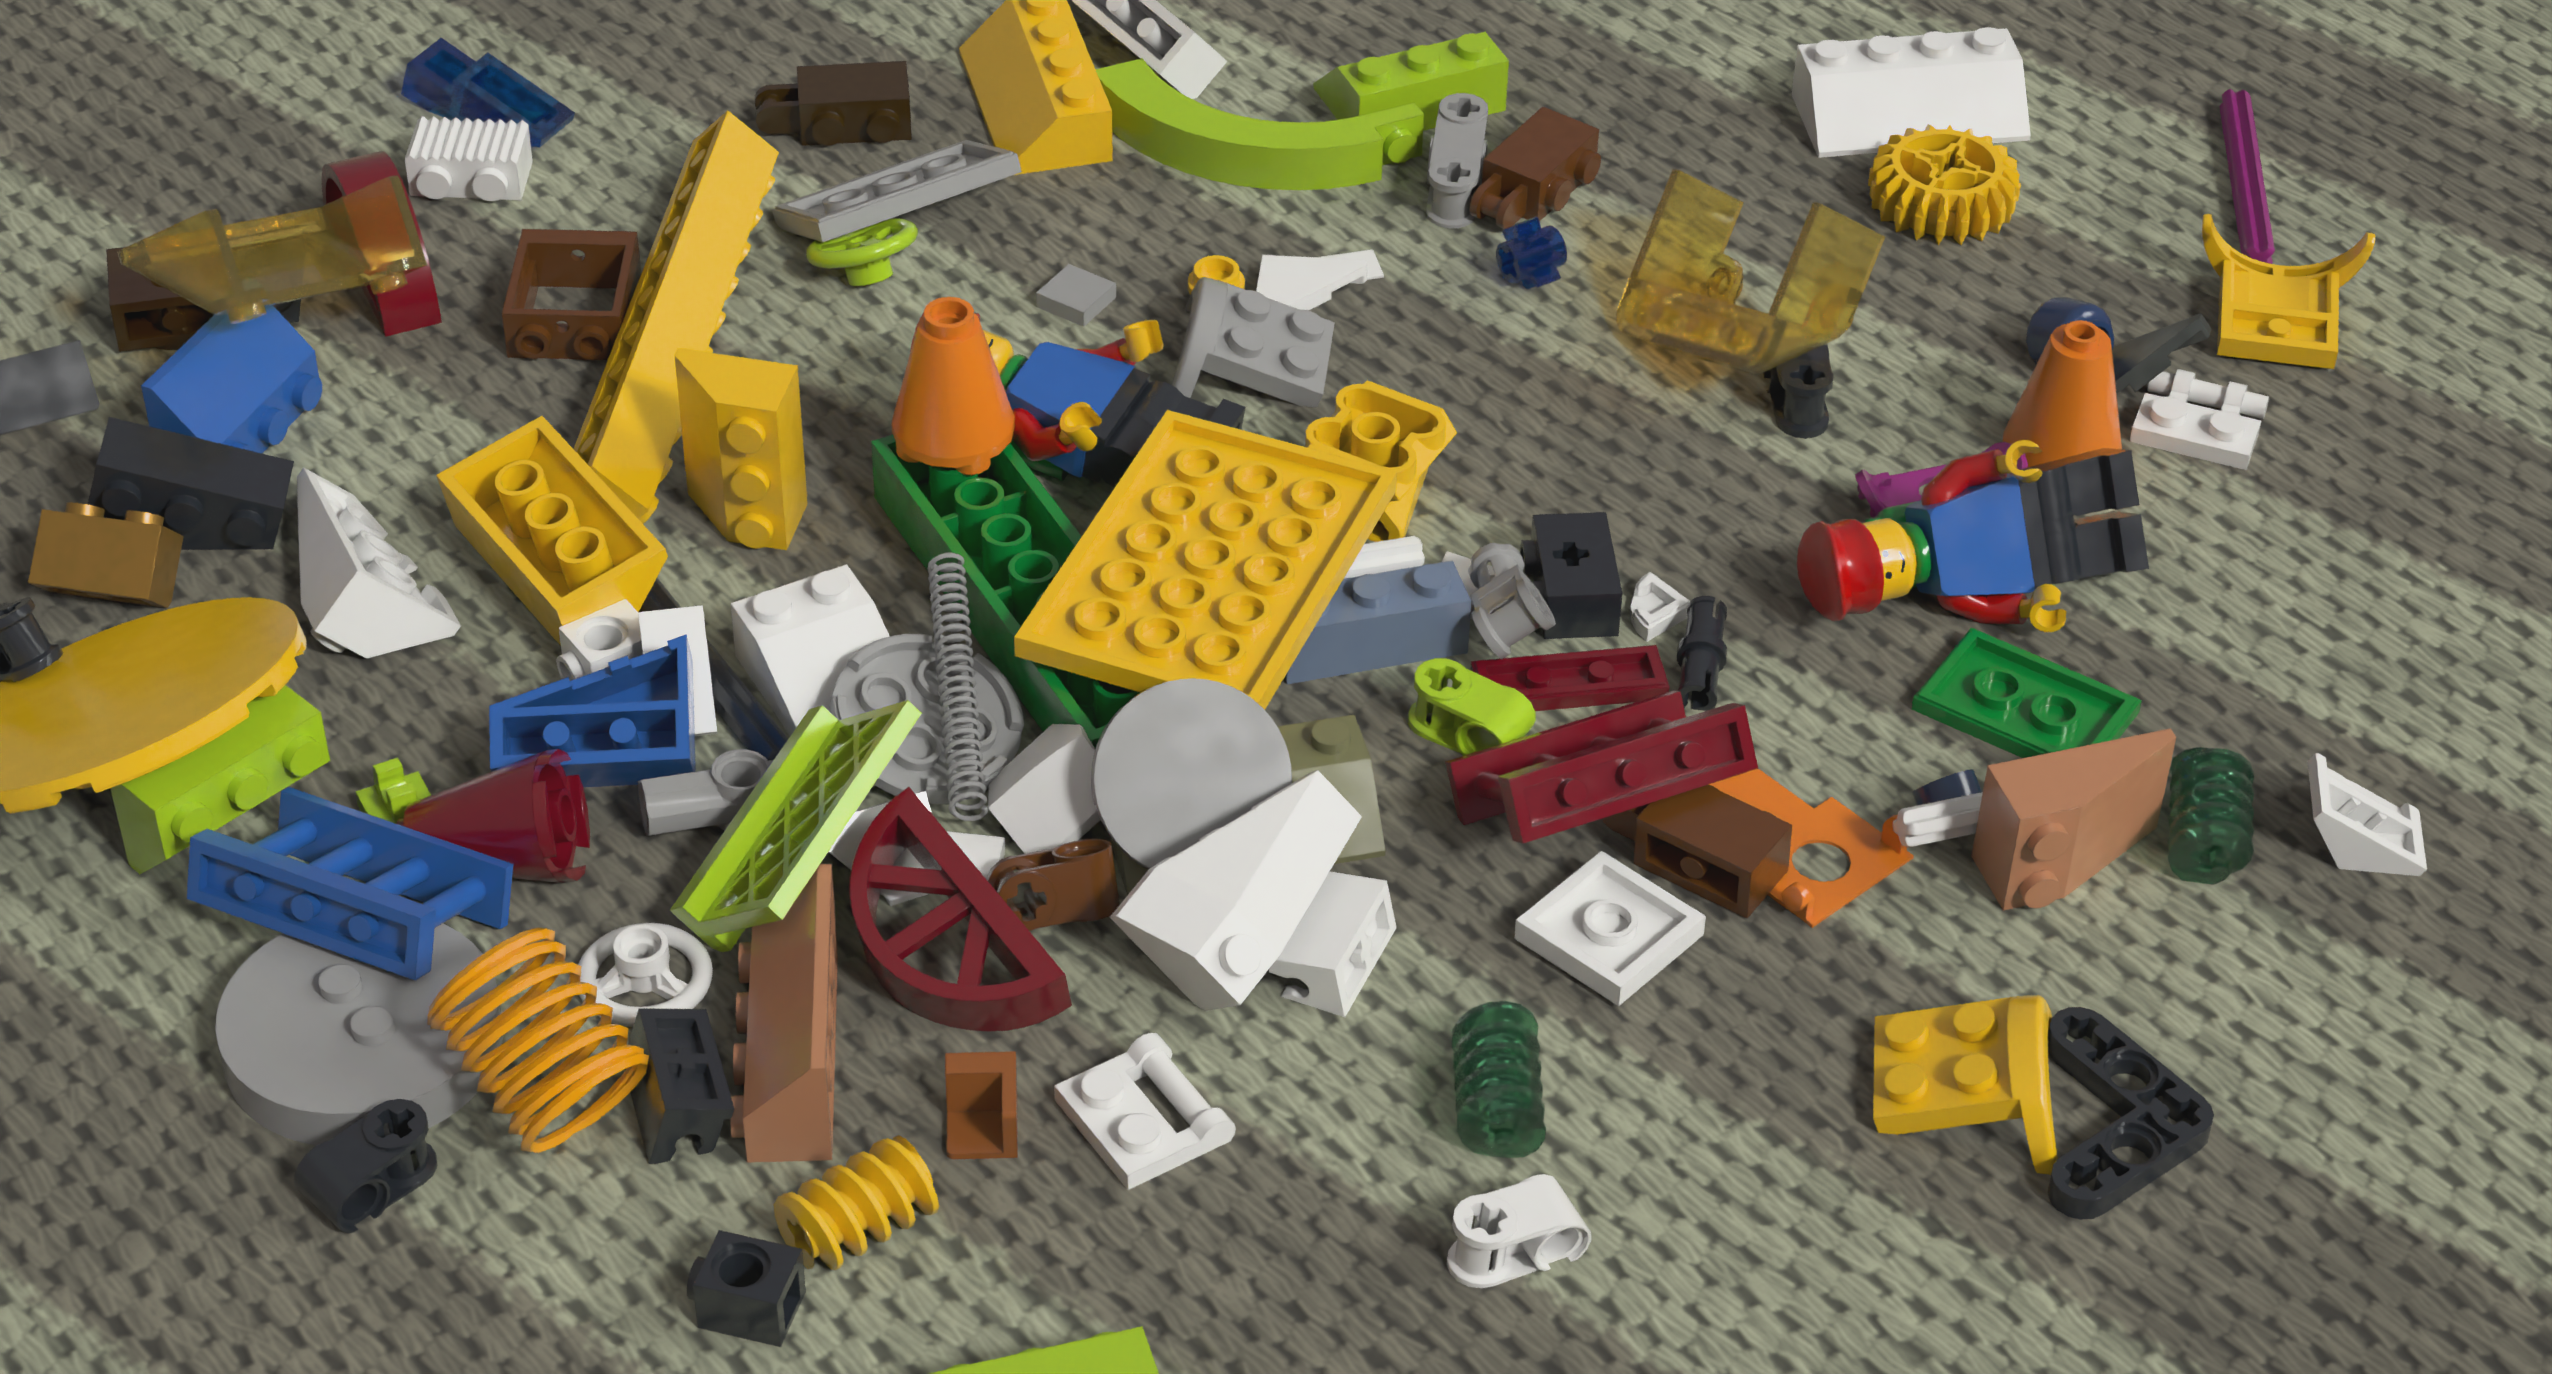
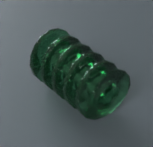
M2204 747L2186 749L2172 758L2170 767L2171 795L2169 807L2171 811L2169 816L2170 831L2168 843L2170 847L2168 861L2171 870L2182 881L2214 885L2224 881L2230 874L2242 870L2252 859L2254 844L2252 842L2254 834L2252 823L2254 816V807L2252 805L2254 799V789L2252 786L2254 771L2251 763L2244 756L2228 749Z
M1498 1001L1473 1007L1458 1019L1452 1029L1453 1069L1455 1071L1454 1090L1456 1092L1455 1111L1457 1113L1456 1131L1462 1143L1475 1154L1501 1158H1523L1536 1152L1545 1141L1546 1124L1543 1121L1545 1105L1542 1101L1543 1082L1540 1079L1542 1066L1539 1059L1540 1041L1537 1038L1538 1022L1534 1014L1521 1004Z

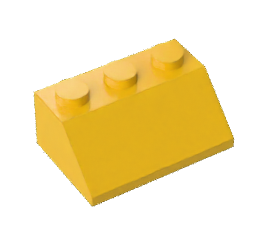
M678 348L674 356L688 495L727 541L742 543L747 547L755 549L768 547L787 550L808 504L798 365Z

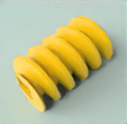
M900 1135L893 1137V1140L889 1138L878 1140L872 1145L869 1153L864 1151L853 1154L849 1157L845 1167L837 1165L828 1168L822 1176V1181L817 1178L807 1180L801 1184L798 1194L793 1192L784 1193L778 1196L773 1204L774 1216L784 1242L788 1246L802 1249L804 1266L807 1269H813L815 1265L814 1259L819 1257L831 1270L841 1268L844 1262L839 1244L843 1243L854 1256H862L867 1252L868 1246L863 1232L865 1229L878 1242L884 1243L890 1240L892 1232L888 1216H891L902 1229H909L914 1226L916 1219L911 1203L914 1202L925 1215H933L939 1209L938 1197L927 1165L915 1147Z

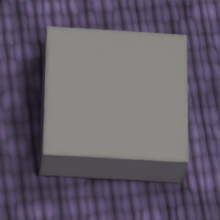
M1068 264L1036 292V307L1084 327L1116 298V283Z

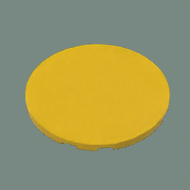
M253 597L217 599L175 607L122 623L62 648L63 655L57 661L23 680L16 682L11 680L1 681L0 804L3 805L6 812L11 814L57 805L62 798L61 791L72 788L85 789L92 787L94 792L98 793L159 769L223 735L249 717L250 712L247 707L249 702L256 697L275 696L296 672L298 665L295 657L304 654L306 650V637L294 611L278 601Z

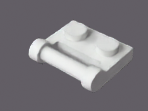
M1157 1033L1142 1035L1131 1044L1126 1053L1054 1085V1097L1057 1104L1127 1190L1230 1142L1236 1130L1235 1124L1220 1108H1211L1172 1062L1171 1048ZM1148 1075L1190 1127L1176 1133L1134 1081Z

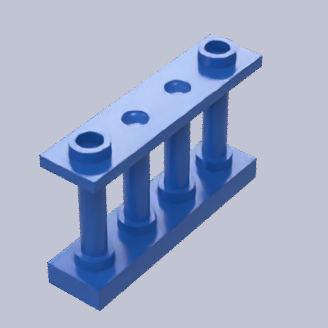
M287 787L281 791L278 831L250 844L210 829H205L190 837L186 899L406 978L417 980L431 971L434 930L439 925L456 915H461L498 929L508 925L513 864ZM288 855H291V856L296 857V858H298V859L307 861V862H309V864L304 863V862H301V861H298V860H295V859H292V858L287 857V856H288ZM343 875H347V876H349V877H352V878H355V879H358V880H361V881H364V882H367V883L364 884V883H361V882H358V881L349 879V878H347V877H344ZM399 895H404V896H407V897H409V898H412V899H415V900H418V901H421V902H424V903L421 904V903H418V902L409 900V899H407V898L401 897V896H399Z

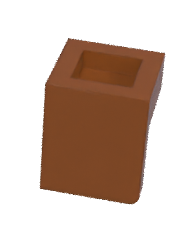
M1016 1051L945 1053L948 1158H1018Z

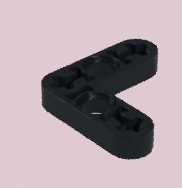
M2068 1007L2058 1011L2052 1017L2048 1032V1055L2056 1064L2121 1116L2120 1119L2061 1156L2053 1165L2048 1187V1196L2056 1210L2068 1217L2079 1220L2094 1219L2105 1214L2200 1151L2208 1142L2214 1113L2211 1105L2202 1095L2101 1014L2083 1007ZM2067 1034L2076 1040L2071 1042L2066 1039ZM2085 1036L2090 1038L2091 1043H2088L2086 1040L2082 1038ZM2096 1058L2100 1060L2098 1064L2095 1063ZM2117 1074L2135 1075L2146 1084V1087L2139 1090L2124 1089L2116 1085L2111 1080V1077ZM2159 1096H2163L2162 1102L2158 1099ZM2168 1116L2177 1121V1123L2173 1125L2168 1122ZM2185 1118L2191 1120L2192 1126L2182 1120ZM2119 1147H2132L2142 1151L2149 1160L2142 1164H2130L2118 1159L2112 1151ZM2098 1167H2099V1169H2100L2102 1172L2099 1173L2098 1176L2096 1177L2097 1169H2098ZM2096 1177L2093 1191L2086 1186H2081ZM2070 1180L2081 1187L2075 1190L2069 1187Z

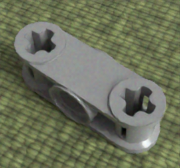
M1452 94L1442 99L1439 104L1435 134L1431 136L1427 172V184L1430 185L1426 208L1427 218L1439 227L1449 229L1468 226L1475 219L1470 214V203L1475 191L1482 185L1483 159L1487 156V140L1484 139L1488 119V105L1482 98L1473 94Z

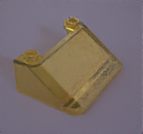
M398 176L386 177L322 207L223 225L217 209L206 210L117 252L121 265L215 316L228 314L231 324L245 322L267 314L265 306L371 285L373 294L395 290L408 284L405 277L406 274L427 266L403 186Z

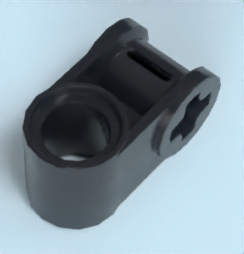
M1766 341L1763 353L1764 378H1770V386L1766 391L1770 393L1775 420L1779 429L1795 438L1807 439L1823 434L1827 430L1829 423L1825 397L1826 393L1833 387L1834 378L1830 366L1827 342Z
M30 597L0 605V681L11 680L16 682L23 680L50 666L63 655L59 644H50L32 614L35 604Z
M405 1099L388 1100L375 1106L366 1116L329 1141L315 1146L304 1156L294 1175L296 1188L341 1231L354 1233L358 1230L355 1226L357 1223L368 1216H371L373 1219L379 1217L387 1207L426 1183L434 1175L438 1166L437 1155L432 1146L425 1141L429 1130L425 1111L419 1104ZM385 1123H387L390 1133L386 1137L383 1129ZM414 1153L418 1164L416 1170H414L411 1155Z

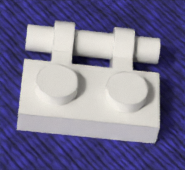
M2177 369L2176 374L2163 371L2149 382L2148 392L2168 397L2144 394L2132 427L2130 442L2247 470L2258 438L2261 420L2241 416L2240 414L2264 419L2269 396L2248 392V385L2232 381L2229 382L2227 387L2195 379L2194 372ZM2188 401H2189V402H2193V403H2198V404L2206 405V406H2210V407H2214V408H2219V409H2221V411L2215 410V409H2211V408H2207V407H2203V406H2199V405L2190 404V403H2188Z

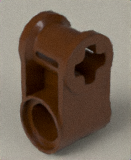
M1078 840L1065 843L1053 849L1009 856L999 860L990 869L986 878L1029 931L1068 922H1086L1107 918L1120 905L1111 842L1107 840ZM1028 883L1031 888L1024 891V901L1014 903L1011 898L1018 894L1017 885Z

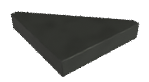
M2200 313L2115 345L2112 354L2116 394L2129 384L2134 392L2138 391L2171 366V361L2167 355L2207 339L2212 329L2203 315Z

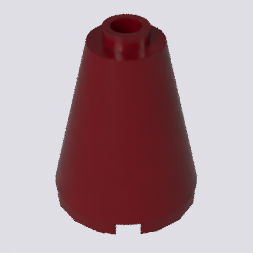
M560 749L540 752L410 803L405 809L404 818H399L396 823L512 863V878L567 883L578 881L585 874L586 865L572 866L576 846L590 848L588 808L579 774L566 776L560 762L572 759L567 752Z

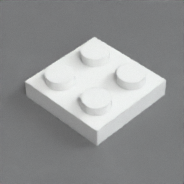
M1601 851L1516 919L1514 939L1617 1006H1620L1704 935L1706 916Z

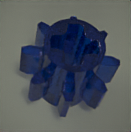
M1534 217L1502 231L1506 241L1497 246L1496 260L1500 272L1508 282L1515 284L1522 281L1523 286L1526 289L1560 280L1561 276L1557 268L1566 263L1567 248L1562 235L1555 227L1549 225L1541 228L1538 217Z

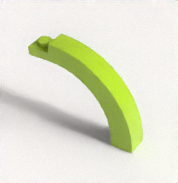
M1143 58L1095 69L1112 109V132L1118 138L1140 153L1164 165L1212 181L1273 190L1332 189L1382 180V165L1403 163L1410 158L1422 156L1424 113L1415 102L1347 119L1323 122H1279L1239 116L1199 103L1164 82L1154 73Z

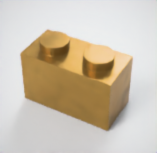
M73 502L66 503L65 512L42 509L28 580L29 584L54 593L162 608L169 607L172 602L184 536L164 527V517L128 510L124 520L104 518L105 510L103 508Z

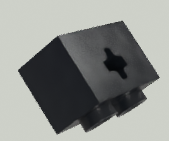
M1606 512L1533 515L1531 540H1521L1520 554L1524 561V574L1527 577H1533L1534 581L1531 582L1539 590L1555 619L1556 624L1547 631L1543 629L1544 639L1619 636L1623 593Z

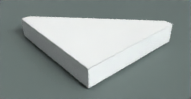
M1262 255L1256 291L1269 299L1300 310H1311L1331 300V292L1348 283H1365L1367 281V260Z

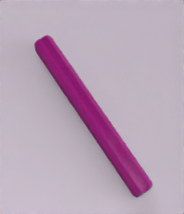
M2228 89L2222 94L2223 102L2219 108L2241 254L2272 264L2271 255L2274 254L2275 248L2251 96L2244 89L2238 92Z

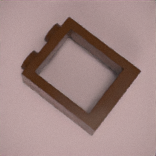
M522 229L502 311L507 358L608 360L641 276L637 232ZM580 250L585 255L577 256L572 251ZM538 287L616 289L612 311L534 309ZM558 321H564V322H566L567 324H565V323H556V322H558Z

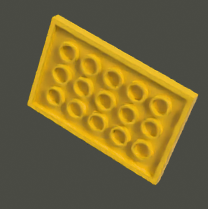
M1167 410L1014 636L1015 656L1140 693L1153 686L1178 679L1196 678L1217 681L1242 691L1265 710L1395 494L1397 472Z

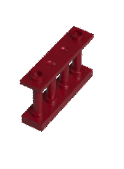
M1677 690L1445 761L1457 816L1461 823L1467 825L1506 812L1512 840L1522 844L1758 769L1745 705L1730 703L1686 717L1681 691Z

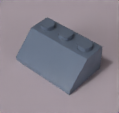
M1454 562L1425 564L1417 567L1343 579L1284 677L1286 684L1468 653L1471 599Z

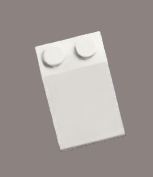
M847 564L731 603L735 656L790 736L809 709L823 705L829 711L830 699L841 672L847 666L848 660L857 651L874 641L890 637L874 601Z

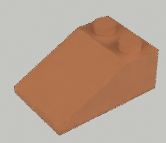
M2171 728L1987 765L1971 857L2003 911L2023 906L2042 908L2051 904L2056 899L2065 898L2157 828L2176 736Z

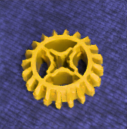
M1927 124L1924 131L1907 128L1904 136L1890 135L1888 143L1879 146L1877 155L1874 157L1873 167L1870 168L1868 179L1872 209L1880 210L1881 221H1894L1896 233L1912 228L1916 241L1925 236V233L1932 234L1938 245L1945 236H1953V239L1962 245L1968 234L1979 241L1983 240L1987 231L1999 234L2002 224L2010 223L2011 216L2015 212L2021 183H2019L2020 174L2017 171V160L2008 156L2007 147L1993 145L1991 136L1977 137L1973 135L1972 129L1961 132L1953 130L1951 125L1947 129H1935L1930 124Z

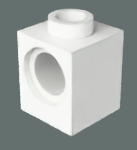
M626 599L559 627L562 655L557 657L556 663L562 679L569 677L571 681L609 667L608 662L627 655L629 659L643 655L638 612Z

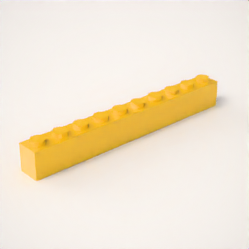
M728 110L692 142L573 448L643 524L651 517L658 506L659 499L654 495L658 484L666 477L672 467L673 460L669 458L672 446L682 435L674 355L678 348L713 353V349L709 347L712 336L725 320L726 313L722 311L724 302L738 284L739 279L735 276L736 269L751 248V244L747 242L749 233L760 221L763 215V210L759 208L761 200L775 182V177L771 173L779 152Z

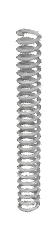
M950 552L939 554L928 563L927 568L930 583L929 590L931 593V611L933 614L932 621L934 624L933 632L935 634L934 650L936 653L935 661L937 663L940 714L943 727L944 757L946 759L947 789L949 791L948 800L950 802L948 808L950 813L956 818L965 821H976L988 813V808L984 805L987 802V797L984 795L986 786L982 784L985 780L984 774L981 773L984 770V765L981 763L983 755L979 752L982 748L981 742L978 741L981 738V733L978 731L980 723L976 720L979 717V712L976 710L978 702L975 699L977 691L974 689L976 686V681L973 679L975 671L972 668L974 660L971 658L973 650L970 648L972 639L969 637L971 629L968 627L971 621L967 617L970 611L966 607L969 601L966 597L968 591L965 587L967 581L964 577L966 570L963 567L965 560L961 555ZM953 557L958 559V564L953 562L940 564L939 566L935 564L943 558ZM938 571H941V572H952V573L941 574L940 576L936 574ZM939 581L954 582L942 584L941 586L937 584ZM957 590H961V594H960V593H947V594H944V595H942V596L938 594L940 591H943V592H955V591H957ZM958 600H962V604L948 603L943 606L939 604L941 601L956 602ZM963 610V614H960V613H950V614H946V615H944V616H942V615L940 614L942 611H945V612H957V611ZM964 620V624L951 623L945 626L941 625L943 621L958 622ZM962 630L965 631V634L954 633V634H950V635H947V636H943V635H942V633H943L944 631H945V632H951V633H952V632H959V631H962ZM964 640L966 641V644H952L948 646L943 645L944 642L955 643ZM965 650L967 651L966 655L954 654L948 657L944 655L945 652L958 653ZM966 660H967V662H968L967 665H964V664H956V665H952V666H949V667L945 666V664H946L947 662H950V663H961V662H964V661H966ZM966 671L969 672L968 675H955V676H951V677H947V676H946V674H947L948 672H949V673H963V672H966ZM968 681H969V683H970L969 686H967V685H957V686H954V687H951V688L947 686L948 683L959 684V683H965V682H968ZM967 692H970V693H971L970 696L962 695V696H956V697H953V698L948 697V695H949L950 693H953V694H964V693H967ZM972 703L971 707L959 706L953 709L949 707L950 704ZM971 712L973 714L972 717L964 716L955 719L950 718V715L952 714L964 715ZM973 723L974 725L973 728L961 727L955 730L951 728V726L954 724L967 725ZM970 734H974V735H975L974 738H969V737H968V738H960V739H957V740L952 739V736H954V735H959V736H965V735H970ZM972 744L976 746L975 749L964 748L957 751L952 749L954 746H969ZM972 755H976V756H977L976 760H975V759H963V760H960V761H955V760H954V758H955L956 756H960V757H968V756H972ZM975 765L978 767L977 770L971 769L960 772L954 770L957 767H972ZM978 776L979 778L978 781L968 780L960 783L955 781L959 777L972 778ZM975 787H979V788H980L979 792H976V791H967V792H964V793H958V792H957V790L960 789V788H964V789H970V788H975ZM978 797L981 799L979 803L973 805L958 803L960 799H975ZM955 807L963 810H975L982 807V812L971 816L961 815L956 811Z

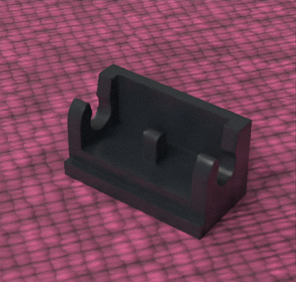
M639 1008L628 1045L643 1048L644 1054L649 1055L646 1074L630 1093L648 1163L658 1164L670 1161L676 1152V1142L681 1137L689 1134L699 1135L696 1139L698 1155L711 1153L716 1147L724 1119H731L733 1116L734 1105L707 1010Z

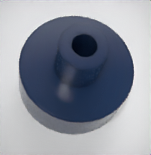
M1970 769L1930 782L1914 790L1912 794L1918 806L1981 793L1982 790L1974 770Z

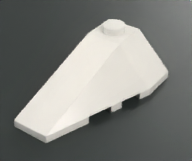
M303 468L297 476L301 605L313 627L310 631L313 637L335 652L342 653L347 648L365 658H371L454 636L461 625L446 598L436 587L428 584L422 592L419 591L416 587V582L409 575V573L416 571L418 567L408 556L398 553L396 549L384 541L388 533L353 494Z
M1318 770L1310 772L1253 806L1249 812L1224 827L1211 831L1201 837L1197 843L1151 867L1110 918L1197 1007L1208 1011L1241 1005L1282 953L1362 816Z

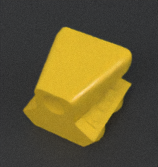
M1367 380L1363 384L1346 386L1338 392L1335 398V412L1330 417L1317 419L1308 425L1304 447L1397 472L1396 492L1368 537L1371 541L1379 542L1405 537L1428 467L1457 432L1443 408Z

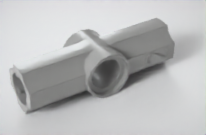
M735 749L717 757L710 770L638 781V798L646 836L715 825L725 831L773 760L767 761L764 756L755 751Z

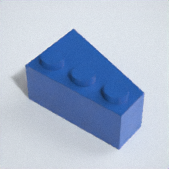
M687 634L668 640V646L629 659L627 655L608 662L609 667L570 681L569 677L490 705L491 772L540 752L560 749L568 753L572 760L563 761L560 764L566 776L579 774L583 787L638 785V781L696 772L693 659Z

